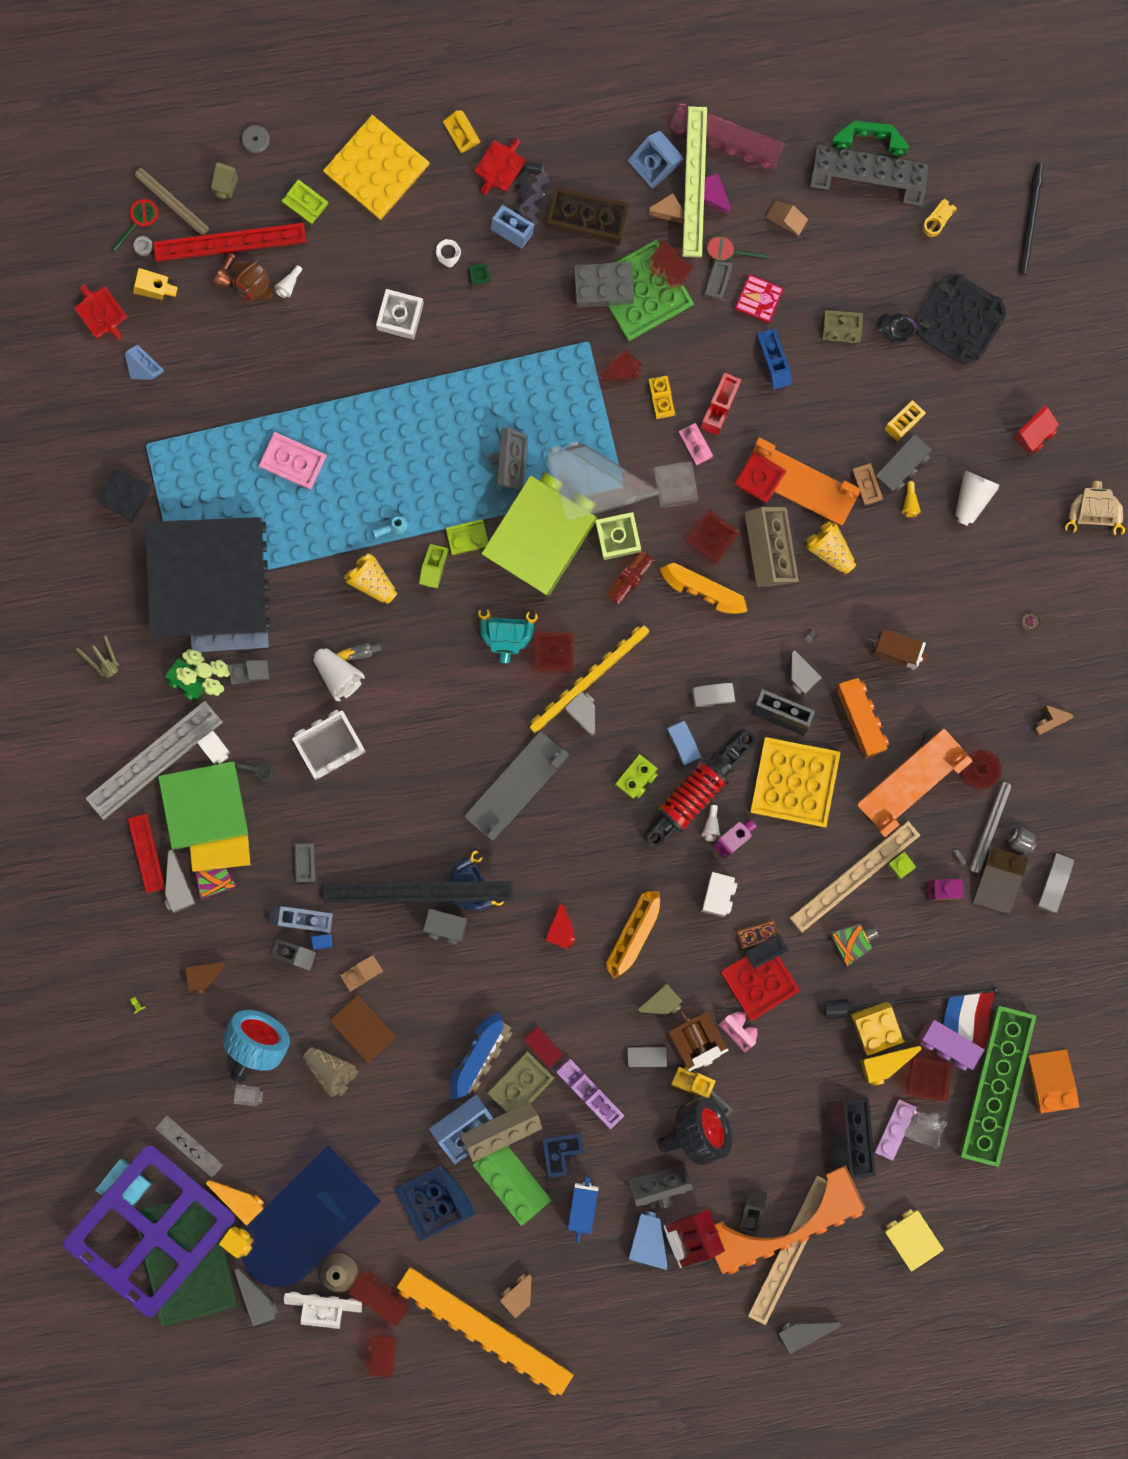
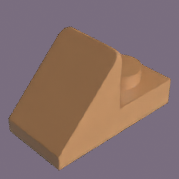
M1046 705L1044 709L1050 721L1046 718L1036 723L1038 727L1033 730L1039 736L1074 717L1071 713Z
M373 955L356 964V966L340 976L351 992L381 974L383 970Z

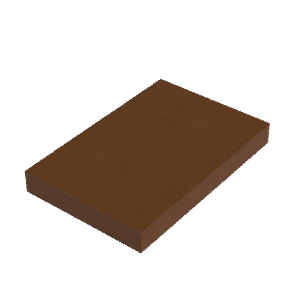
M359 995L330 1020L368 1064L397 1038Z

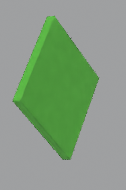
M657 239L615 262H632L634 304L608 306L628 342L694 306V302Z
M235 762L158 776L172 850L248 835Z

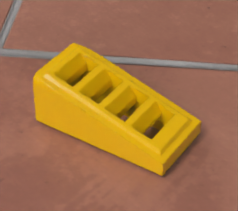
M912 400L887 424L885 431L898 442L926 412ZM911 409V410L917 415V417H915V416H914L910 411H908V410ZM905 414L912 422H910V421H909L906 417H904L903 415ZM898 420H900L906 427L900 424Z

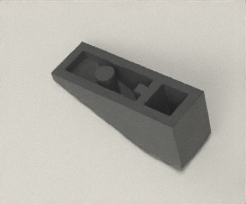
M240 1268L235 1269L234 1271L252 1325L255 1326L275 1319L278 1313L276 1303L272 1302L271 1298Z
M838 1321L793 1324L788 1322L780 1327L781 1330L778 1334L788 1353L792 1354L836 1330L841 1325Z

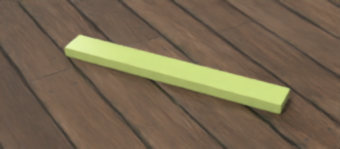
M688 107L683 257H702L707 107Z

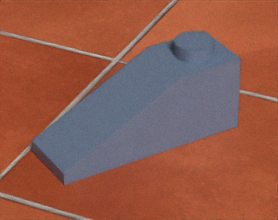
M271 906L269 925L330 933L333 914L283 906Z

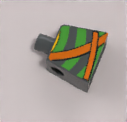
M861 924L830 933L845 966H849L871 950L870 940L879 936L874 926L864 930Z

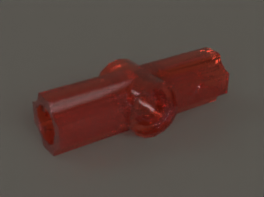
M642 550L632 564L623 570L618 577V581L606 595L618 605L622 603L629 592L634 590L641 582L643 575L655 560Z

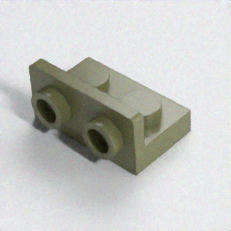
M825 310L823 340L860 343L863 313Z

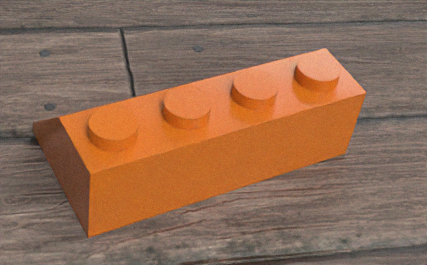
M859 678L839 684L836 690L864 759L886 751L889 742L886 735L881 734L879 728L882 725L878 716L875 717L872 712L874 705L871 699L866 697L865 692H867L865 683L863 681L860 682Z

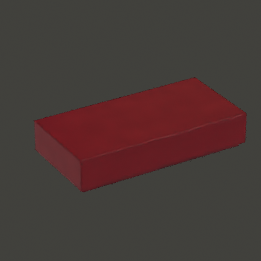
M539 1027L535 1028L524 1038L526 1043L548 1068L563 1056Z

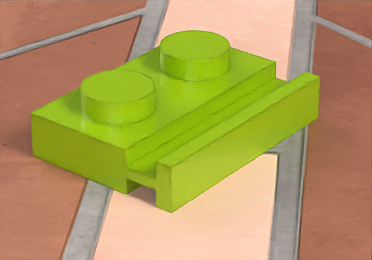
M299 179L287 193L286 197L282 199L283 204L311 225L329 204L328 201Z
M483 519L446 528L452 555L483 549L488 544Z

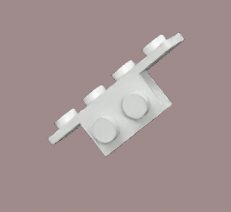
M298 1292L284 1294V1304L303 1306L302 1325L340 1329L342 1311L362 1312V1302L353 1298L342 1300L335 1296L325 1298L316 1294L301 1295Z

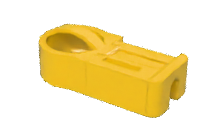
M946 199L941 201L923 224V231L929 237L939 235L947 220L956 211V207L954 205L949 206V202ZM934 221V223L928 230L927 222ZM938 224L939 230L937 232H932Z

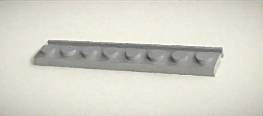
M204 701L86 797V800L101 818L105 820L223 722L207 702Z

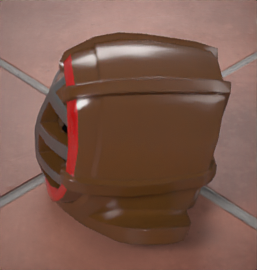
M239 261L234 265V276L231 282L238 296L248 301L254 299L267 300L272 297L273 291L268 286L270 283L266 270L257 261H251L247 264Z

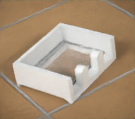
M338 710L333 711L328 715V719L315 721L311 724L312 728L306 731L301 729L292 738L315 780L366 752L343 710L340 712Z

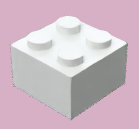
M386 289L376 324L377 330L414 340L424 305L423 298Z
M712 872L701 912L725 917L726 913L729 914L733 903L729 901L730 896L735 894L737 883L734 882L735 878Z

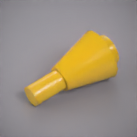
M912 481L907 482V494L902 513L906 517H916L917 514L921 513L915 494V482Z

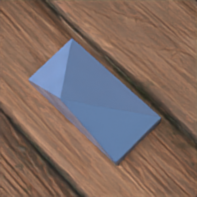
M138 345L126 351L125 357L131 379L152 380L164 372Z

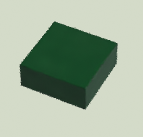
M488 263L469 266L473 286L491 283Z

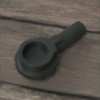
M238 761L236 764V769L254 773L257 779L262 782L270 781L274 776V769L268 763L254 766Z

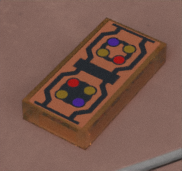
M774 920L739 930L737 934L743 950L759 945L778 935Z

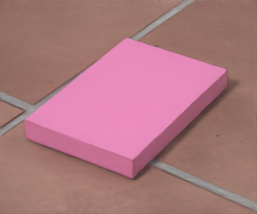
M274 432L259 467L311 490L327 455Z

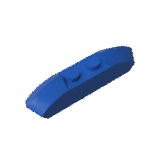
M500 1012L488 1017L475 1030L474 1033L481 1037L479 1040L475 1038L470 1049L473 1051L470 1057L466 1055L461 1063L463 1069L460 1070L455 1067L450 1080L451 1100L466 1096L504 1028Z

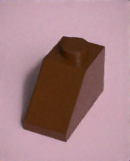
M226 962L185 967L188 991H193L194 994L205 993V989L210 988L224 970Z

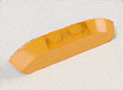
M676 563L660 568L665 580L677 591L682 592L685 587L687 588L686 592L694 596L699 594L704 597L703 600L710 604L718 603L716 610L724 613L737 614L747 612L746 603L742 595Z
M659 891L641 894L606 962L607 970L614 979L623 974L634 963L659 913Z

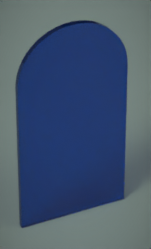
M328 1145L249 1223L245 1230L254 1241L250 1245L252 1249L248 1255L242 1256L245 1267L251 1276L268 1286L285 1287L293 1285L303 1279L381 1200Z

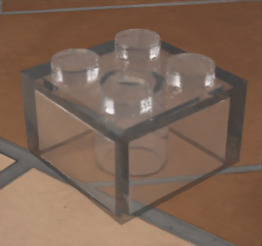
M692 461L654 467L659 508L697 503L698 496Z

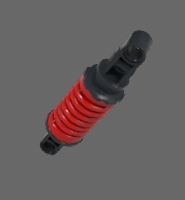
M740 729L722 746L718 753L714 752L712 754V758L709 761L701 759V762L695 767V771H691L690 776H687L685 781L680 783V787H676L675 792L670 794L671 798H666L665 803L656 808L660 816L645 830L643 834L644 841L653 847H659L675 830L683 833L690 824V821L685 816L690 820H694L695 816L692 813L695 815L700 814L697 807L703 810L705 805L702 802L709 804L710 800L707 797L714 799L715 794L712 791L719 793L721 787L729 784L726 779L727 775L734 771L733 767L755 745V734L751 731ZM748 734L749 739L743 744L742 737ZM653 833H657V834H658L657 840L654 841V842H651V840H650L651 835H652Z

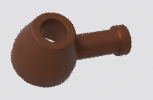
M227 254V258L212 284L223 288L228 287L232 279L228 270L233 261L236 260L235 255Z

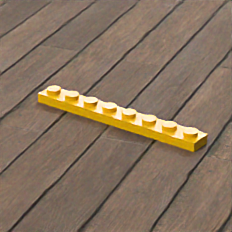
M644 625L642 628L639 626L630 633L632 635L631 638L627 641L623 639L616 646L618 649L614 653L608 652L602 658L603 662L599 666L596 664L587 671L589 673L588 676L584 679L580 677L573 684L575 687L570 692L568 689L559 696L560 700L556 704L552 702L545 708L546 713L541 717L537 715L530 722L532 724L530 726L532 732L536 734L580 692L586 690L649 634L647 627Z

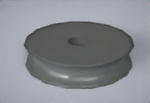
M251 125L244 129L241 141L247 151L261 153L267 149L270 137L264 127Z

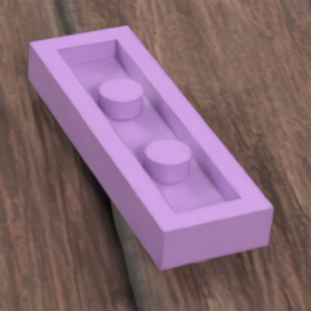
M898 1099L875 1153L892 1161L894 1160L917 1107Z

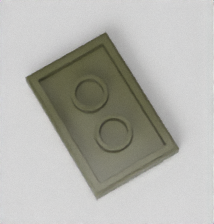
M527 1051L487 1094L506 1112H509L528 1102L531 1104L555 1078Z

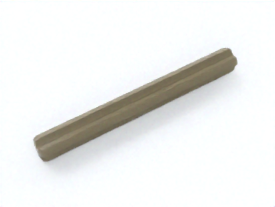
M139 168L136 171L135 176L203 236L209 231L207 225L144 169Z

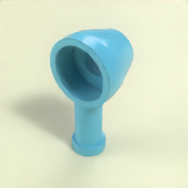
M400 515L392 517L388 525L372 530L375 539L389 532L396 535L405 533L408 528V522ZM397 520L402 522L401 526H395L394 523Z

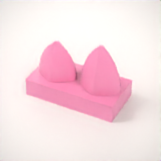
M696 423L679 431V435L696 466L713 458V454Z
M745 1011L729 1014L719 1026L744 1052H747L756 1044L757 1028H742L746 1020Z

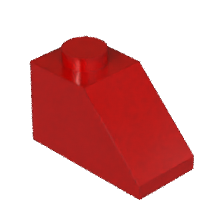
M560 904L545 941L567 950L568 946L572 947L576 936L573 935L574 929L565 907Z

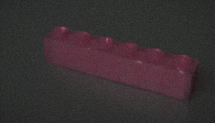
M680 102L671 121L670 128L675 133L683 135L684 133L687 134L688 107L690 106ZM707 113L706 142H708L709 146L726 149L725 151L731 155L739 154L749 162L757 161L761 163V166L771 169V167L776 168L785 143Z

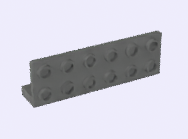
M817 145L810 187L829 190L832 176L906 189L903 203L922 206L929 165L882 155Z
M539 732L468 811L465 818L493 842L567 760L569 754L557 746L543 732Z

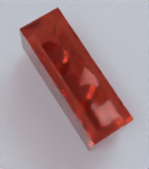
M362 1273L349 1291V1294L394 1326H397L410 1308L409 1300L402 1295L398 1297L392 1293L393 1289L385 1283L383 1285L377 1283V1278L371 1273Z

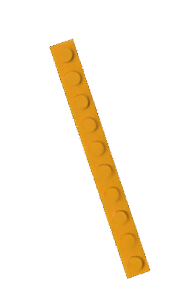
M412 1267L409 1268L398 1285L399 1294L407 1299L412 1297L416 1300L415 1304L424 1310L427 1307L433 1311L431 1315L439 1320L444 1318L449 1322V1327L455 1331H458V1329L465 1332L464 1336L472 1342L476 1339L482 1343L481 1348L489 1353L491 1350L498 1354L497 1358L502 1362H511L514 1364L513 1368L521 1374L526 1372L531 1376L529 1379L538 1385L543 1383L547 1386L546 1390L555 1396L557 1393L562 1395L574 1376L572 1372Z

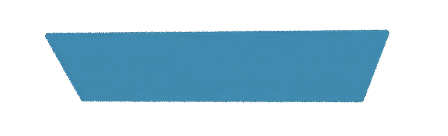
M589 342L190 433L146 445L163 521L261 517L262 521L266 522V533H263V541H267V552H264V560L268 561V570L444 530L447 527L506 515L520 492L497 485L499 467L492 468L490 466L491 463H496L489 462L490 455L492 453H500L502 428H510L528 435L524 485L530 476L539 480L542 474L546 472L563 483L558 493L569 500H572L576 492L585 497L623 487V479ZM274 432L327 455L311 490L259 467ZM400 515L407 520L408 528L405 533L396 535L389 532L375 539L372 530L388 525L392 517ZM397 520L394 524L395 526H401L402 522Z

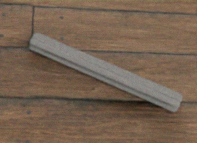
M1001 782L970 866L972 872L980 873L1011 789L1009 783Z

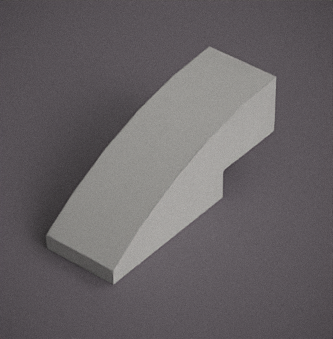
M1058 853L1055 854L1037 907L1057 913L1073 867V859Z

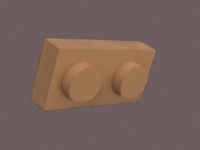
M871 463L853 469L852 472L857 486L861 489L860 495L864 506L882 501L883 497Z

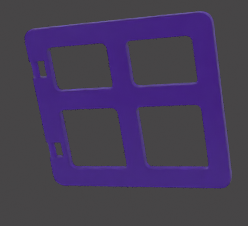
M148 1145L142 1149L64 1241V1247L122 1297L133 1304L145 1316L151 1317L158 1312L231 1227L235 1217L228 1208L158 1149ZM148 1164L156 1166L183 1190L182 1194L156 1223H152L122 1197V1194ZM197 1201L213 1214L217 1221L190 1252H187L171 1239L167 1232L192 1202ZM109 1209L116 1210L144 1234V1238L117 1268L112 1267L83 1242L84 1238ZM155 1246H158L178 1263V1267L154 1295L149 1297L131 1283L128 1277ZM85 1251L94 1257L91 1262L82 1256ZM132 1289L140 1295L137 1301L128 1295Z

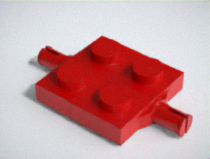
M514 138L509 147L494 140L474 171L485 181L480 190L481 193L487 195L491 187L499 188L505 193L507 192L526 163V160L515 152L521 143L519 140L517 141Z
M86 284L82 285L83 288L80 287L79 290L85 298L74 307L96 339L111 332L116 341L119 340L118 336L121 339L123 335H121L116 327L128 317L106 286L91 293Z

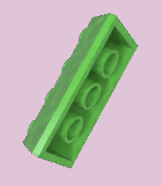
M509 1146L497 1150L473 1164L521 1226L552 1201Z

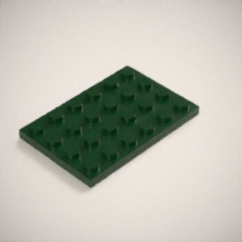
M175 1201L139 1210V1212L152 1223H156ZM194 1201L168 1230L167 1235L184 1250L190 1252L217 1219L200 1203ZM138 1230L141 1241L144 1238V1234ZM221 1238L158 1310L162 1326L238 1306L225 1251L219 1245L222 1241ZM155 1246L145 1257L153 1293L160 1288L178 1267V1263L158 1246Z

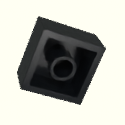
M116 467L98 496L97 501L104 507L133 522L151 492V488Z

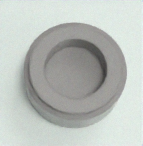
M140 236L135 239L133 247L138 255L147 256L152 252L153 244L148 237Z

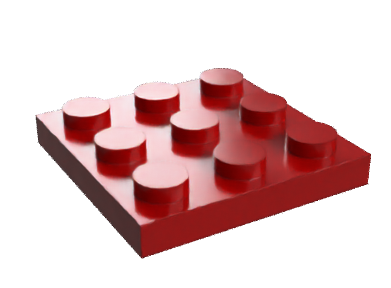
M745 956L720 972L750 1021L755 1020L800 992V989L779 956L755 969L748 957Z

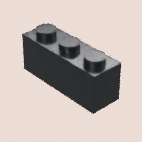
M762 689L756 699L751 715L804 736L810 727L815 710Z

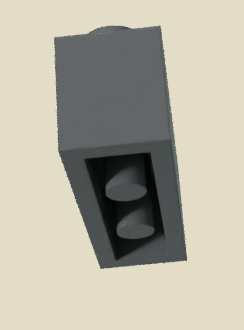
M914 435L876 475L877 482L891 494L894 491L899 492L905 485L903 481L907 477L911 479L918 471L916 467L920 463L924 465L931 457L929 453L932 449Z

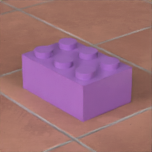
M929 1018L917 1037L921 1041V1046L928 1050H937L936 1054L948 1061L950 1059L954 1060L953 1065L965 1071L967 1068L974 1069L984 1051L983 1048L936 1020Z

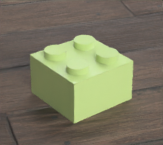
M633 512L596 520L604 560L641 552Z

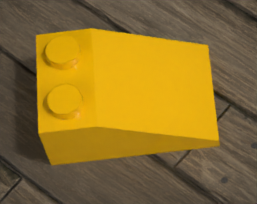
M915 1046L860 1060L866 1083H871V1086L885 1083L884 1079H888L921 1050V1047Z

